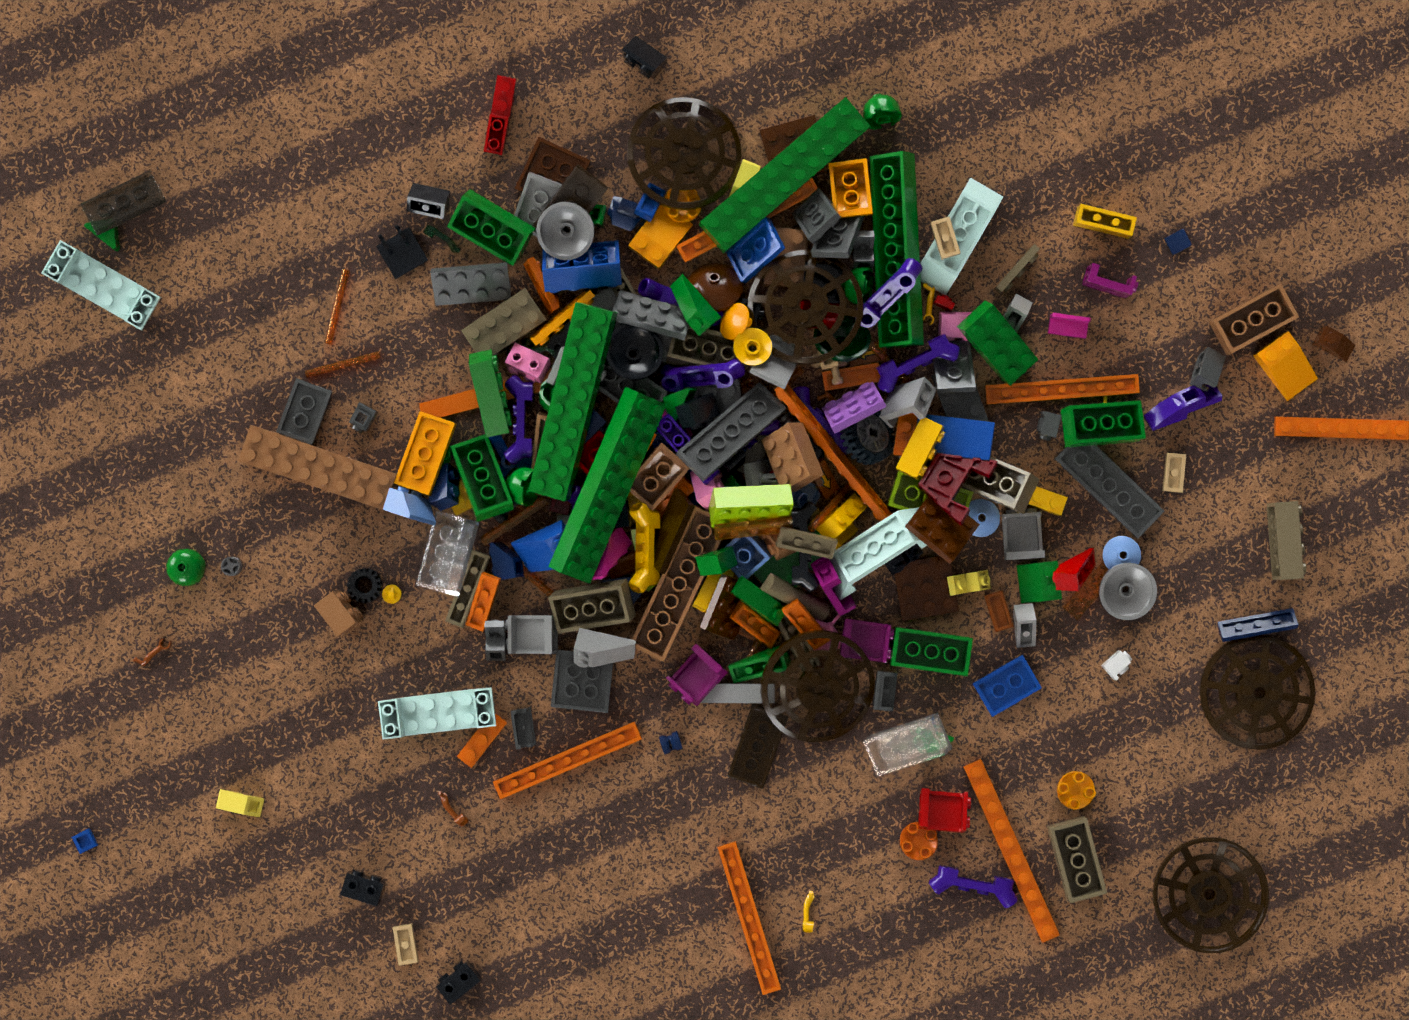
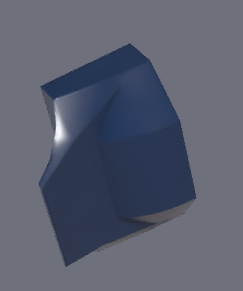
M613 196L607 212L611 218L612 225L632 231L637 227H642L645 219L634 214L638 203Z

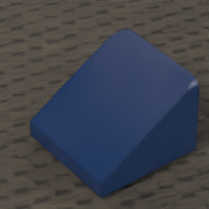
M1184 229L1164 238L1172 255L1192 246Z

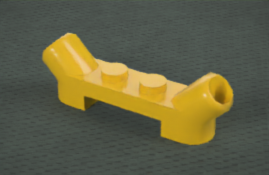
M639 502L632 505L629 511L636 522L635 574L628 584L632 591L644 593L648 586L658 584L660 573L654 567L655 529L660 528V514L656 509L652 511L645 503Z

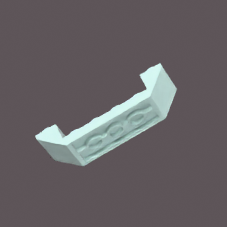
M969 179L948 215L961 254L941 260L936 240L934 239L920 263L922 265V272L920 273L922 283H926L932 288L934 286L935 290L941 294L946 295L996 212L1003 196L976 180Z
M61 240L41 274L85 297L140 330H143L161 298Z
M918 508L894 512L835 550L833 558L830 560L842 582L833 587L840 600L856 591L855 582L915 544H918L921 548L927 546L905 528V525Z
M492 687L378 701L382 739L497 726Z

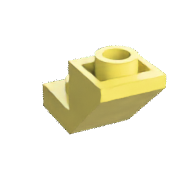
M743 159L729 197L759 172L761 166Z
M988 570L947 577L950 596L991 589Z
M220 789L216 808L242 815L260 817L264 798Z

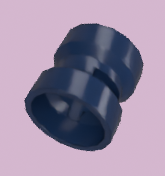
M678 731L672 732L668 736H659L664 755L669 754L672 750L678 751L683 749Z

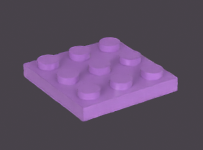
M872 381L862 384L859 389L853 392L849 391L843 394L842 398L836 401H829L822 407V410L835 434L887 406Z

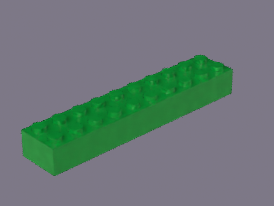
M845 97L700 221L699 226L724 254L871 126Z
M899 151L870 156L876 291L901 268L906 259L913 258L920 263L915 153ZM920 275L917 277L914 287L907 294L904 293L881 315V319L878 321L879 348L892 349L924 345Z
M582 302L575 303L529 492L561 501L571 499L618 312Z
M625 387L548 567L575 579L591 583L667 404Z

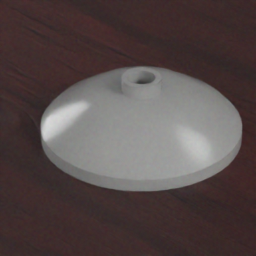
M558 202L549 206L541 214L536 230L538 241L544 251L560 260H572L583 255L590 248L595 232L593 221L588 212L572 202ZM565 226L571 228L569 233L564 230Z
M1121 563L1112 567L1103 576L1099 586V597L1105 610L1115 618L1134 620L1144 616L1153 607L1157 597V585L1153 575L1143 566L1136 563ZM1124 586L1129 588L1126 593L1122 591Z

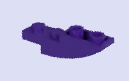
M1193 385L1160 402L1144 415V419L1152 431L1187 419V415L1190 412L1222 401V394L1217 387L1213 388L1205 385L1209 389L1208 391H1203Z
M669 413L660 420L657 430L676 452L692 439ZM715 471L703 483L707 485L720 471Z

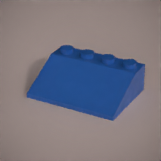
M619 240L594 242L583 255L572 260L556 259L543 249L542 274L545 292L558 293L561 290L577 291L582 288L597 289L602 286L612 288L622 285Z

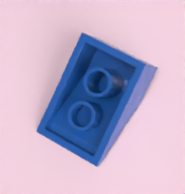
M563 520L511 542L512 547L530 573L554 570L548 566L566 526Z

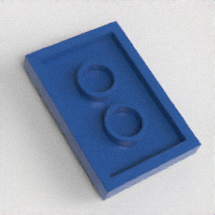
M765 217L726 253L740 281L746 284L785 249V246L771 219Z
M1023 655L1016 657L972 683L991 717L1042 688Z

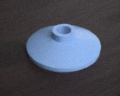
M986 499L971 501L968 515L980 524L973 533V536L986 537L991 535L1000 523L998 508ZM980 514H983L985 516V520L983 522L979 521L978 516Z
M1117 536L1106 543L1102 557L1104 564L1110 570L1121 563L1139 564L1141 550L1132 538ZM1122 551L1126 553V557L1124 559L1120 557V553Z

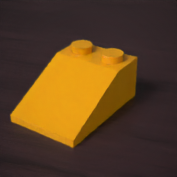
M867 158L828 163L832 202L841 218L873 214Z
M660 205L651 222L646 221L628 247L660 271L693 224L691 222L681 223L672 220L665 213L663 205Z
M1289 331L1282 333L1253 355L1286 401H1289L1318 379L1301 347Z

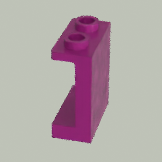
M1092 263L1086 269L1082 286L1125 299L1137 290L1139 283L1136 281L1137 276L1133 275L1128 278L1125 285L1098 277L1099 264Z
M821 557L810 564L822 589L839 616L856 608L851 594L840 600L833 587L842 582L829 558Z
M844 619L842 635L854 641L864 651L869 661L886 663L887 659L891 658L892 648L888 647L889 640H893L894 629H891L890 624ZM841 642L840 655L845 658L862 659L854 649Z
M695 644L691 648L694 653L672 677L668 675L666 679L670 682L668 686L673 691L677 692L679 690L683 694L681 698L687 704L693 703L698 706L728 672L704 649Z

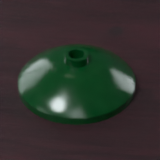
M845 315L841 326L833 334L839 345L851 332L855 324L854 317ZM860 325L855 338L849 346L831 359L847 362L862 357L868 351L871 343V335L868 328ZM814 329L813 338L822 335L819 329ZM826 340L815 344L821 354L833 350Z

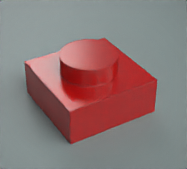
M944 294L942 296L937 295L933 303L949 312L952 311L955 305L952 302V298Z

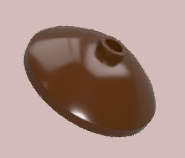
M705 264L694 270L688 278L716 312L729 309L733 304L738 303L743 295L744 284L740 281L735 269L726 264Z

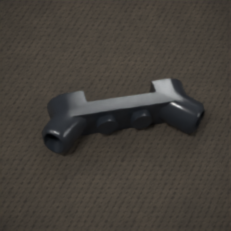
M807 501L801 508H792L791 528L799 527L800 531L811 533V531H807V526L820 514L819 508L811 501ZM799 552V566H791L792 586L802 585L808 592H812L820 583L816 575L808 568V562H811V554Z

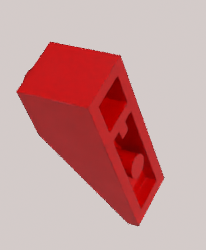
M1089 548L1058 566L1052 576L1056 590H1080L1096 566L1094 548Z

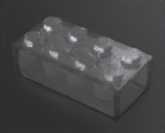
M436 510L434 516L436 525L431 527L416 585L459 597L479 522Z
M938 713L871 734L863 740L877 777L944 756L952 749Z

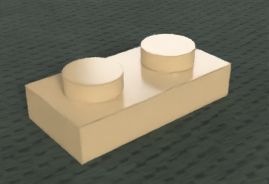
M950 217L932 221L930 224L941 260L961 254Z
M1166 453L1162 491L1183 493L1186 454Z
M413 923L393 926L399 966L418 963Z

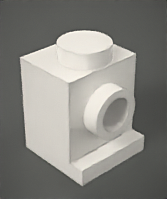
M1118 650L1101 666L1113 680H1118L1117 674L1122 675L1129 669L1128 665L1131 663L1132 658L1126 651L1122 653V651Z

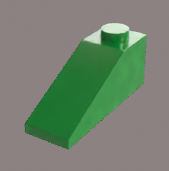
M683 274L670 286L686 322L698 336L710 329L721 318Z
M740 576L731 593L763 619L778 626L785 615L782 612L784 606L745 577Z
M780 646L763 650L729 664L728 668L733 683L762 677L769 658ZM788 650L780 657L772 671L777 673L783 672L791 664Z

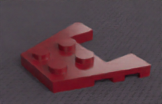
M937 453L918 485L922 491L962 526L970 512V508L953 500L971 471L990 479L998 462L991 459L990 461L981 460V458L973 457V459L962 458L959 455Z

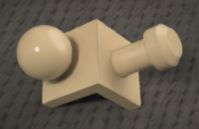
M818 351V354H814L811 357L819 356L822 354ZM830 359L821 363L811 364L815 368L821 367L822 370H831L833 385L843 383L839 367L846 366L847 362Z

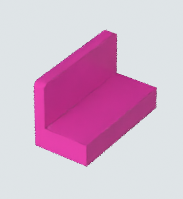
M1052 313L1049 319L1048 334L1086 339L1088 323L1091 322V318Z

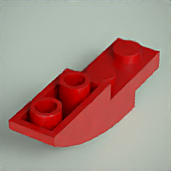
M497 75L483 152L503 155L513 109L517 78Z

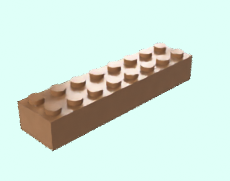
M250 425L238 460L239 462L383 510L389 488L394 489L396 485L394 484L396 473L254 425Z
M695 505L666 573L662 574L632 640H636V649L663 662L667 660L706 575L700 576L695 557L719 550L729 527L724 529L711 528L709 510L706 511L699 505Z

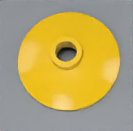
M748 328L742 335H740V332L736 336L733 350L740 362L748 366H757L768 360L772 352V342L764 331L757 328ZM754 346L756 351L751 352L749 347Z

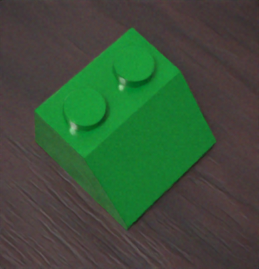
M1057 561L1016 565L1021 603L1062 599L1061 590H1056L1052 579L1053 572L1058 568Z

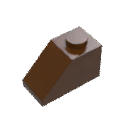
M1327 325L1321 327L1313 342V345L1345 362H1347L1355 347V344L1344 334Z

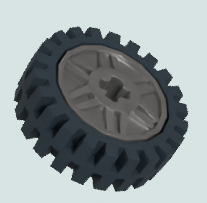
M881 411L840 431L843 433L840 435L841 440H845L842 445L848 448L846 450L847 454L852 453L851 458L853 460L857 458L856 462L863 465L878 463L893 452L892 448L895 443L892 441L895 440V436L892 433H894V429L889 428L879 417Z

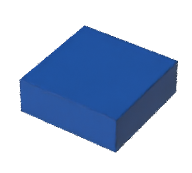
M90 828L72 837L79 854L98 846Z

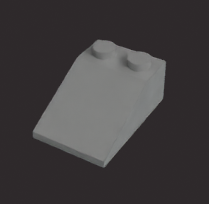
M776 335L770 336L774 348L787 355H794L795 344H788ZM771 354L763 364L752 366L749 373L785 389L797 364L783 361Z
M579 628L574 646V663L579 667L586 668L588 666L596 667L634 659L636 640Z

